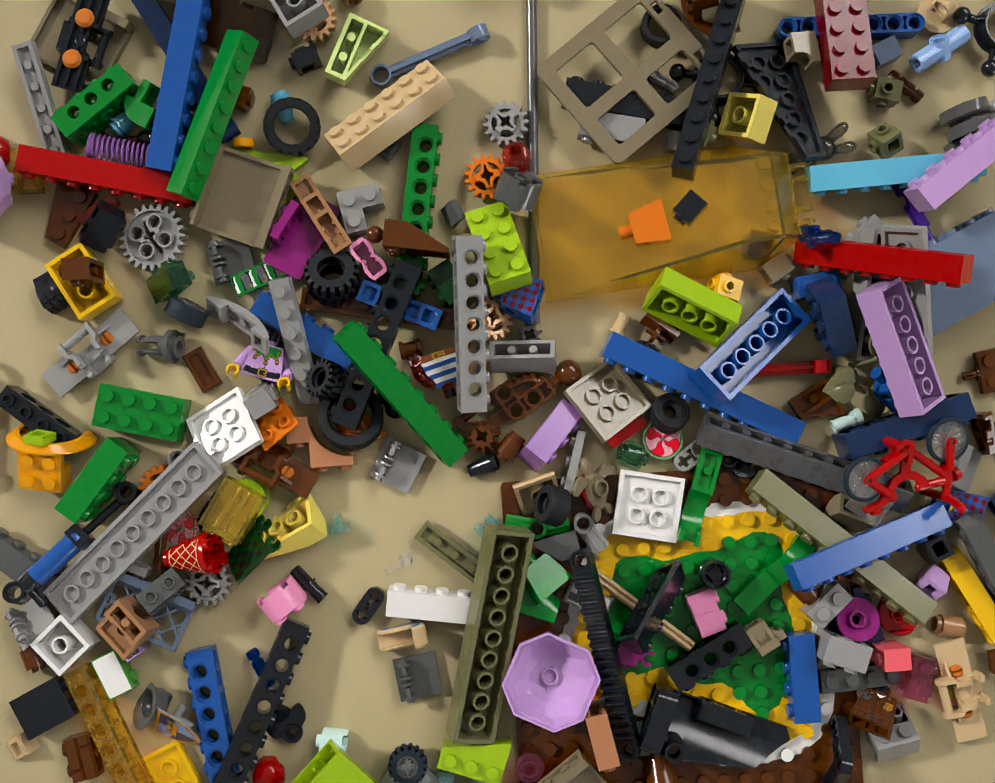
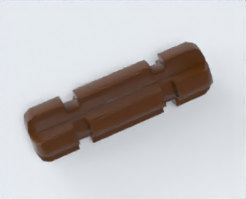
M894 69L889 72L888 75L892 76L893 79L904 81L902 93L905 96L909 95L910 100L918 103L923 98L924 92L919 88L916 90L914 84L905 77L899 76L900 73Z

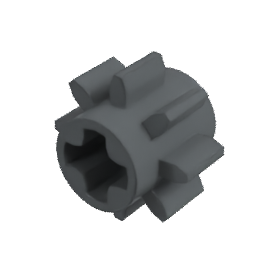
M525 323L524 330H517L522 334L517 340H526L524 333H529L530 330L534 332L533 336L536 337L530 340H541L538 338V335L543 331L535 329L536 323L532 327H528V324Z

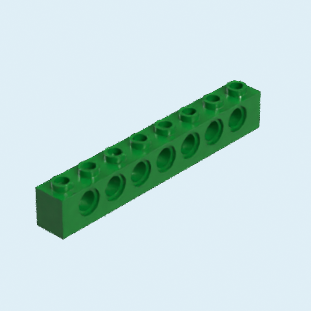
M420 123L412 129L402 221H408L415 227L422 228V231L428 234V229L433 227V216H430V210L435 208L436 195H432L433 187H437L438 174H435V167L440 165V153H437L438 145H442L443 133L439 131V125ZM424 144L432 146L428 152H423L420 149ZM425 164L430 167L426 173L418 171L421 165ZM424 185L427 187V191L424 194L416 193V188ZM422 206L425 208V211L421 215H415L413 213L414 208ZM402 254V257H397V260L400 259L422 268L423 272L428 270L429 259L424 256L413 258ZM423 274L414 293L416 297H421V292H425L426 279H423ZM399 279L395 283V288L398 290H402L406 286V281L403 279Z

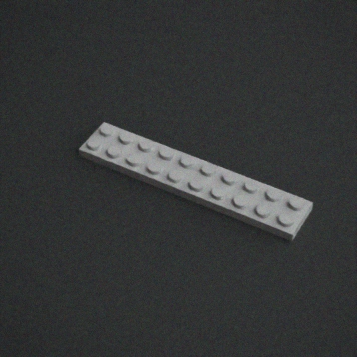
M193 441L43 592L70 625L75 624L226 472L198 441Z

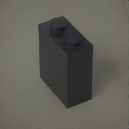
M64 674L61 676L57 675L9 702L29 741L83 710L80 698L75 695L71 688L70 679Z

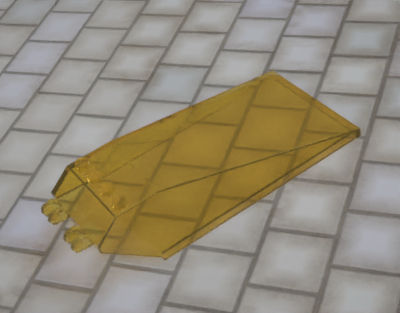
M730 145L702 150L694 181L672 177L671 164L674 154L630 160L622 164L610 163L537 174L542 179L543 186L532 215L547 303L651 287L665 267L692 280L710 278L720 274V272L735 274L756 270L801 239L800 226L816 223L815 218L799 220L798 213H807L814 210L813 204L796 206L793 184L809 181L808 175L791 177V171L803 170L806 168V163L801 162L789 165L786 152ZM692 189L708 203V206L690 227L686 224L682 226L673 218L675 216L673 208ZM661 198L672 242L636 246L634 236L621 240L618 227L630 224L628 213Z

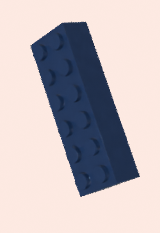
M969 392L945 395V399L924 415L900 418L898 412L862 425L833 433L831 436L838 456L853 461L868 454L875 453V455L886 453L888 452L887 448L890 447L883 444L882 439L885 437H891L899 441L904 439H916V441L927 439V434L933 424L946 417H955L963 421L965 425L970 424V419L976 418L977 415ZM946 422L939 426L935 432L940 434L949 431V427L961 426L956 422Z

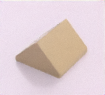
M554 471L512 484L523 516L534 512L536 495L544 485L550 484L559 487Z

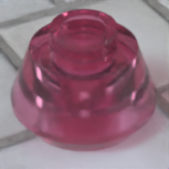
M534 753L521 755L515 763L516 776L524 783H535L544 774V763Z

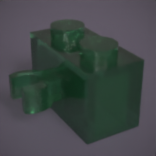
M182 260L162 262L160 264L161 267L151 272L152 275L146 280L155 304L169 301L172 295L179 296L193 284L191 280H194L195 276L192 271L186 270Z

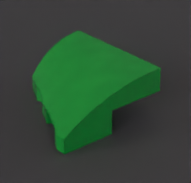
M524 587L520 612L554 623L560 599L552 593L541 603L535 605L526 587Z

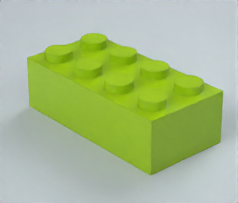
M497 202L466 212L465 217L471 235H482V239L486 241V252L483 253V262H486L487 273L485 277L492 297L533 284L531 269L507 204Z
M665 267L648 290L641 310L718 347L739 323L743 305Z

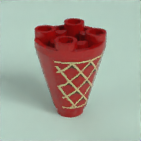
M213 530L203 532L164 551L162 556L166 567L209 575L219 573L223 565L228 564V555L224 551L223 535L220 531L215 532Z

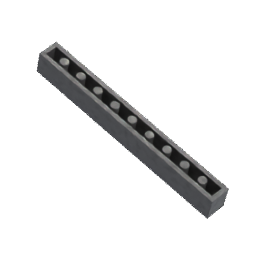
M709 413L705 414L697 430L696 445L704 449H711L725 456H732L746 463H753L764 469L774 470L785 476H792L806 483L821 486L826 490H833L848 495L844 489L843 477L852 461ZM857 464L851 471L849 487L855 496L866 497L875 491L857 480L858 473H863L869 468L861 464ZM887 473V482H888L894 475H891V474H888V473ZM882 476L877 478L876 481L881 483ZM909 480L898 484L895 489L898 499L883 506L885 509L899 513L903 512L914 495L911 481ZM880 495L871 501H867L866 503L870 504L876 501L880 497Z

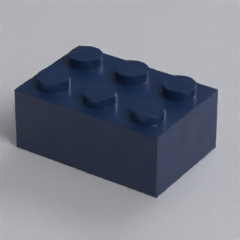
M832 276L805 284L807 293L804 294L808 306L811 305L812 309L809 312L812 323L816 326L813 332L816 340L820 341L824 352L828 351L831 357L834 358L857 350L858 347L846 294Z

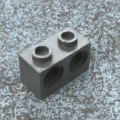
M171 567L135 597L145 610L154 616L188 589L189 586L178 572Z

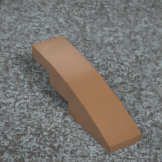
M306 173L290 183L291 188L334 255L351 245L352 241L309 174Z

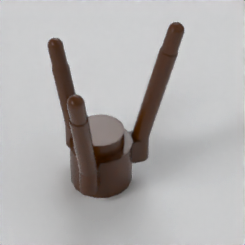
M169 530L163 535L161 550L160 539L155 543L152 571L160 575L170 569V567L164 565L162 559L163 553L166 550Z

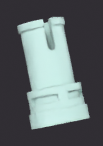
M855 408L848 412L847 415L831 420L830 426L833 432L837 433L851 426L862 425L865 421L861 411Z

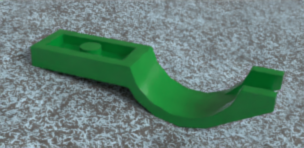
M701 448L692 484L681 512L677 541L679 542L686 540L693 542V546L699 547L702 536L701 525L707 504L713 495L723 454L720 452Z
M797 534L784 554L771 565L762 568L732 600L749 616L779 585L789 580L783 566L812 554L816 547L800 539L801 535Z

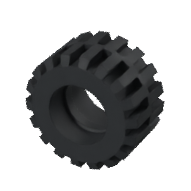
M327 247L328 250H323L322 248L318 250L319 253L314 252L311 254V258H308L306 265H304L307 291L312 296V299L318 300L322 305L327 303L328 306H332L337 303V306L342 305L341 302L343 301L345 303L349 302V297L354 298L356 291L359 290L358 263L355 262V258L347 250H341L334 255L330 247ZM331 273H337L342 275L341 277L334 280H327L323 278L325 275Z

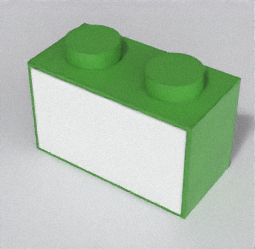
M114 649L90 661L109 700L134 689L140 683L138 672L132 668L130 662L123 660Z

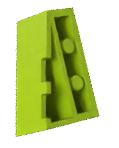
M496 738L494 744L452 743L451 739H444L437 768L486 783H501L512 745V738Z

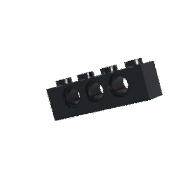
M6 385L0 393V407L32 431L41 429L55 432L56 441L52 443L70 441L83 434L19 386Z
M733 620L726 625L727 629L708 636L694 645L690 651L686 650L663 665L680 692L691 690L699 680L710 678L714 674L713 671L719 667H727L732 663V659L738 655L744 656L750 651V648L754 645L738 621ZM726 641L732 642L729 650H723V644ZM714 653L712 661H704L706 654ZM689 665H696L693 673H686V668Z

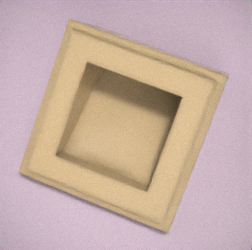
M24 732L6 742L16 761L40 747L36 738L29 741Z

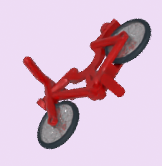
M946 417L938 420L930 428L926 439L927 450L932 458L940 462V466L916 450L915 443L909 439L899 441L891 437L883 438V444L890 447L891 452L880 460L872 456H862L851 462L843 477L846 493L852 499L859 502L871 501L880 495L876 501L862 507L863 512L870 515H878L883 512V506L898 499L895 492L898 484L905 480H914L916 482L914 488L916 491H920V494L939 499L950 504L958 512L965 513L967 510L966 506L957 498L951 496V486L953 482L963 478L961 470L958 467H954L955 460L965 453L969 445L970 436L967 426L958 418ZM913 458L939 477L927 480L926 477L918 472L911 471ZM900 462L899 473L887 482V471ZM942 486V491L931 489Z

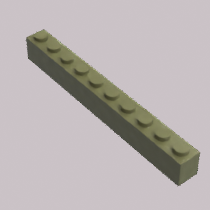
M767 468L758 471L745 490L754 503L764 506L769 515L779 518L784 522L783 525L787 529L797 532L801 535L800 539L810 545L812 544L818 549L817 551L852 537V535ZM876 558L872 560L873 564L868 567L860 568L858 566L853 568L854 573L850 574L852 576L851 579L857 584L868 588V592L872 596L882 599L886 603L887 608L903 616L902 619L910 625H925L938 605L936 601L883 560Z

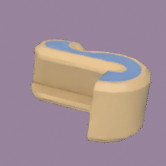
M421 621L409 622L395 627H386L377 632L379 648L382 652L411 646L419 649L428 643L426 626Z

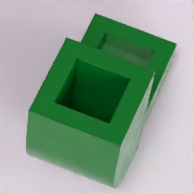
M143 79L142 83L137 87L134 98L128 94L126 95L124 109L131 121L152 132L156 109L152 108V105L159 94L160 88L150 81Z

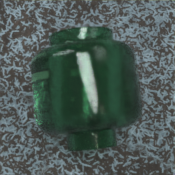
M626 440L624 443L619 444L615 458L618 459L619 465L636 471L642 465L645 466L647 464L649 454L646 453L645 445L632 440Z

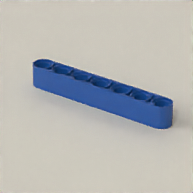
M920 13L868 14L869 24L873 28V31L870 30L872 40H885L893 35L896 39H910L925 26V18ZM816 16L787 17L782 19L774 30V39L776 41H784L791 32H803V27L809 28L810 31H815L818 39ZM909 23L913 24L915 29L911 28ZM888 24H891L894 30L890 29ZM782 28L788 29L789 34L784 33Z

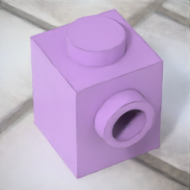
M936 564L929 565L918 572L915 586L935 601L947 593L950 575Z

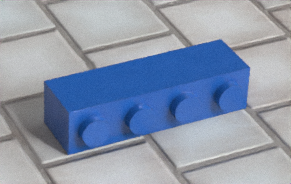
M809 630L785 632L787 637L781 640L780 644L781 650L785 655V660L782 661V669L784 674H786L787 682H784V692L786 696L788 695V704L785 706L787 717L795 724L822 722L815 635Z

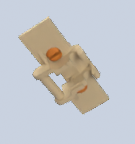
M961 637L933 644L940 673L939 678L934 679L935 686H938L944 709L942 712L943 718L951 719L956 742L962 743L986 737L987 732L980 703L991 705V699L982 691L980 682H986L985 675L977 670H971L964 638ZM947 685H952L956 701L953 705L951 704Z

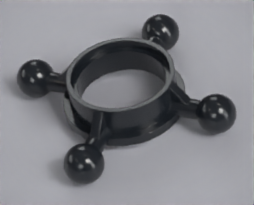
M995 3L987 5L977 15L971 14L967 7H959L953 13V20L957 24H965L966 22L973 24V33L977 44L989 54L987 61L981 66V73L986 77H992L995 75V39L991 36L988 29V17L992 11H995Z
M730 54L728 63L735 69L737 74V85L732 92L741 93L744 87H748L759 94L752 81L745 77V71L735 55ZM680 63L673 64L669 69L671 79L679 81L683 78L692 79V84L696 82L699 73L697 67L694 70L685 69ZM729 93L718 95L711 119L716 123L715 127H718L721 122V116L718 113L719 106L726 105Z

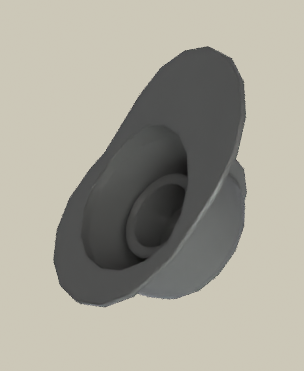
M149 683L135 705L133 715L135 728L138 730L144 729L150 720L156 718L159 708L166 712L173 698L172 693L166 692L163 688L155 687L153 683Z

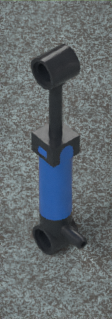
M128 481L119 483L114 491L116 499L86 526L80 523L73 524L64 532L65 536L15 581L9 582L4 586L2 591L4 600L8 603L23 605L32 598L40 608H44L48 602L37 590L81 550L85 551L96 540L91 532L121 505H130L142 493L138 486ZM128 489H132V495L129 498H125V492ZM20 588L21 594L18 598H15L14 593L16 589Z

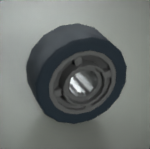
M175 295L170 297L164 309L175 320L195 328H202L209 315V312L197 303Z

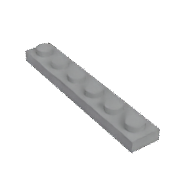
M30 40L11 46L43 149L69 153L64 134L50 119L54 115L56 108L35 41Z
M292 277L272 279L268 281L290 369L293 373L299 404L320 403L322 399L311 396L306 390L308 388L305 384L308 382L306 376L310 375L308 373L309 369H313V361Z

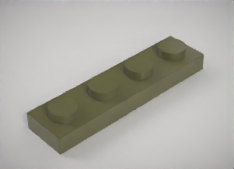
M427 520L414 538L474 583L478 558Z

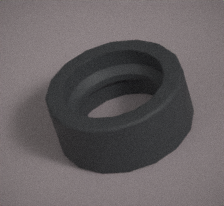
M657 4L652 6L657 14L663 11ZM665 4L681 21L678 11L671 5ZM646 11L640 25L641 36L651 47L660 48L670 40V37L661 38L650 32L648 24L652 16Z

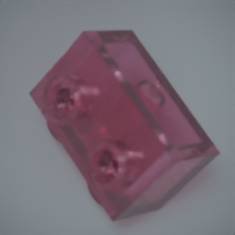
M911 652L912 670L901 671L902 684H898L897 693L907 699L927 703L933 691L932 681L933 677L937 674V661L927 655Z

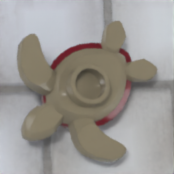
M582 458L579 461V469L583 474L574 483L572 489L573 496L578 497L581 495L585 505L593 512V522L597 523L601 519L603 511L607 514L614 513L613 505L607 503L609 487L604 477L617 475V469L611 464H601L594 471L592 463L587 458Z

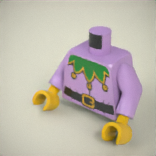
M268 332L269 354L267 356L249 345L237 356L232 364L226 366V376L231 371L235 372L233 379L239 377V370H241L243 374L277 382L279 391L284 385L287 386V392L291 391L290 382L292 381L293 373L290 369L286 350L278 347L280 334Z

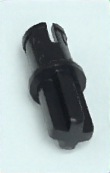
M297 565L290 572V575L303 587V590H306L317 603H320L328 595L314 581L316 578L312 579L301 566Z

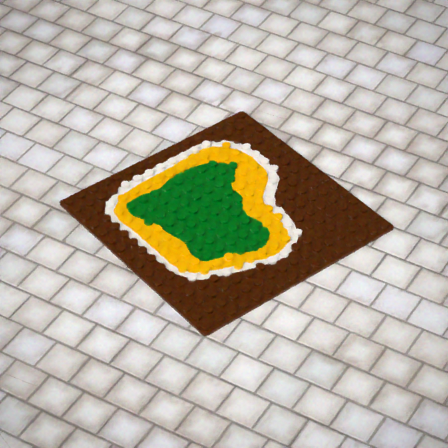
M758 465V466H752V467L754 468L756 474H757L758 471L764 469L763 467H761V466H759V465ZM719 469L713 495L707 504L701 525L702 536L699 547L693 546V542L686 540L672 543L612 534L614 513L607 514L603 511L601 519L595 523L609 543L600 553L593 554L597 569L638 600L658 566L676 559L681 561L686 578L682 584L684 589L680 596L675 597L672 602L674 607L668 616L665 615L664 619L695 642L694 645L705 638H702L697 631L684 595L707 586L699 579L697 568L702 560L711 557L725 563L731 571V579L727 586L722 589H716L720 602H717L719 610L723 609L728 620L725 625L736 620L743 627L757 617H760L768 627L779 626L784 632L809 630L815 635L818 627L800 610L804 604L787 588L789 585L788 581L779 585L749 616L732 600L762 568L771 565L784 554L790 546L792 539L798 534L787 529L783 525V521L769 515L764 506L754 503L749 498L750 495L745 490L755 475L750 478H741L732 471ZM695 470L651 472V474L685 479L681 506L682 512ZM769 470L823 513L828 502L835 495L839 494V492L826 490L821 486L806 483L801 479L792 476L788 477L780 472ZM608 475L604 477L609 487L607 503L613 505L615 509L619 475ZM561 478L557 479L558 486H560ZM520 481L503 482L501 484L504 525L506 514L523 516L512 484ZM573 491L571 494V509L568 515L570 529L574 528L572 518L576 513L585 512L591 518L593 513L585 505L581 495L578 497L573 496ZM534 512L525 515V517L535 518ZM579 519L577 526L580 528L586 527L588 519ZM537 522L531 526V531L535 534H539L543 530L541 523ZM575 530L580 548L589 549V547L584 542L582 537ZM534 544L532 545L531 552L536 559L545 553L534 547ZM584 555L578 556V562L581 565H586V557ZM552 557L573 576L570 563ZM572 577L553 592L560 599L554 623L521 612L519 613L512 649V659L519 643L546 632L589 649L592 656V648L589 647L590 640L587 639L588 631H585L586 623L583 622L584 615L581 614V609L562 600ZM835 580L849 593L848 582ZM821 582L819 584H816L815 586L819 590L823 585ZM602 588L603 594L613 598L608 614L616 642L619 633L633 610ZM836 616L823 628L842 634L837 626ZM661 631L655 634L651 640L653 642L651 650L655 653L654 656L647 654L644 657L645 661L651 663V667L642 665L639 659L636 667L630 666L629 669L622 667L635 721H643L651 690L655 683L678 690L663 665L686 650ZM726 641L723 644V650H729L732 642ZM781 645L763 657L751 647L750 651L744 656L738 655L732 659V663L727 667H719L713 671L714 674L706 680L701 679L695 683L694 688L682 692L696 697H707L785 725L791 740L771 753L755 769L681 761L677 764L671 763L679 782L821 783L823 776L834 761L830 730L831 718L833 715L844 716L849 722L850 711L857 702V690L829 694L819 693L822 722L795 724L787 717L785 709L786 704H788V695L786 696L784 692V682H787L786 674H784L782 669V661L785 660V655L781 650ZM714 653L706 654L704 661H712ZM817 660V671L834 669ZM689 665L686 668V673H693L696 665ZM602 698L596 701H592L590 705L598 704L601 702H603L604 705L605 699ZM516 716L520 782H539L579 749L608 783H646L647 759H651L650 755H639L635 761H626L619 755L615 740L614 743L620 766L611 772L598 770L585 719L580 723L554 733ZM848 724L853 771L846 783H863L860 729ZM626 744V751L631 754H634V752L630 749L629 745ZM671 747L668 753L675 754L678 751V747Z

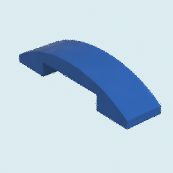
M364 279L356 300L374 307L376 303H380L382 295H380L382 286ZM390 299L387 302V309L394 310L398 306L396 299ZM412 299L404 320L436 331L443 310Z

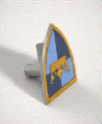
M179 704L173 715L160 708L157 710L154 732L181 743H201L199 737L192 731L194 723L182 717L187 709L185 705Z

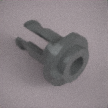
M170 329L165 332L164 336L151 335L146 337L145 335H139L136 339L137 343H157V349L144 348L136 352L139 356L163 357L166 363L176 364L185 353L186 345L184 338L186 334Z

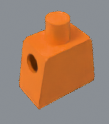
M661 198L628 213L630 224L618 227L621 240L634 236L636 246L672 242Z

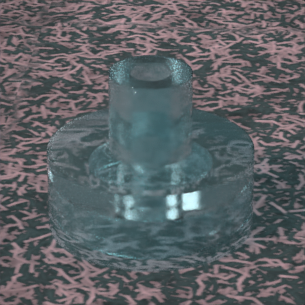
M341 514L333 515L334 524L328 525L329 534L350 530L349 521L342 522Z

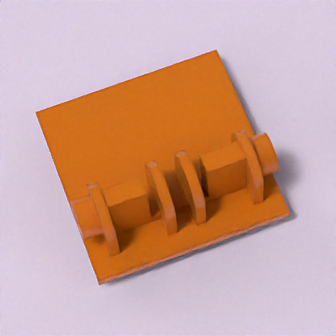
M282 396L278 398L277 407L255 420L264 439V442L261 443L264 451H267L299 425V422L292 413L294 410L290 405L286 404Z

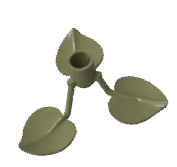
M870 336L868 346L870 353L874 357L856 363H848L847 366H834L831 372V379L822 392L829 395L839 404H847L855 394V386L864 389L867 393L862 398V407L869 417L879 419L886 406L873 395L874 384L870 389L856 382L858 372L854 369V367L876 362L879 359Z

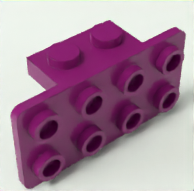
M291 200L289 205H285L281 211L279 221L272 225L269 236L273 244L265 255L264 262L296 280H301L304 276L306 260L311 258V254L314 252L318 253V250L325 242L300 201L297 203ZM327 202L336 218L339 219L341 215L340 208Z

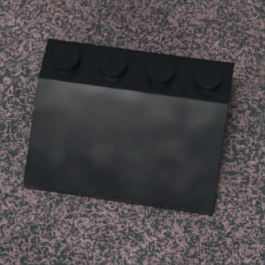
M676 559L656 568L616 639V642L636 655H644V653L649 652L653 645L652 638L661 631L664 625L662 620L665 615L668 616L674 607L672 602L676 596H680L684 589L682 584L686 578L681 561Z

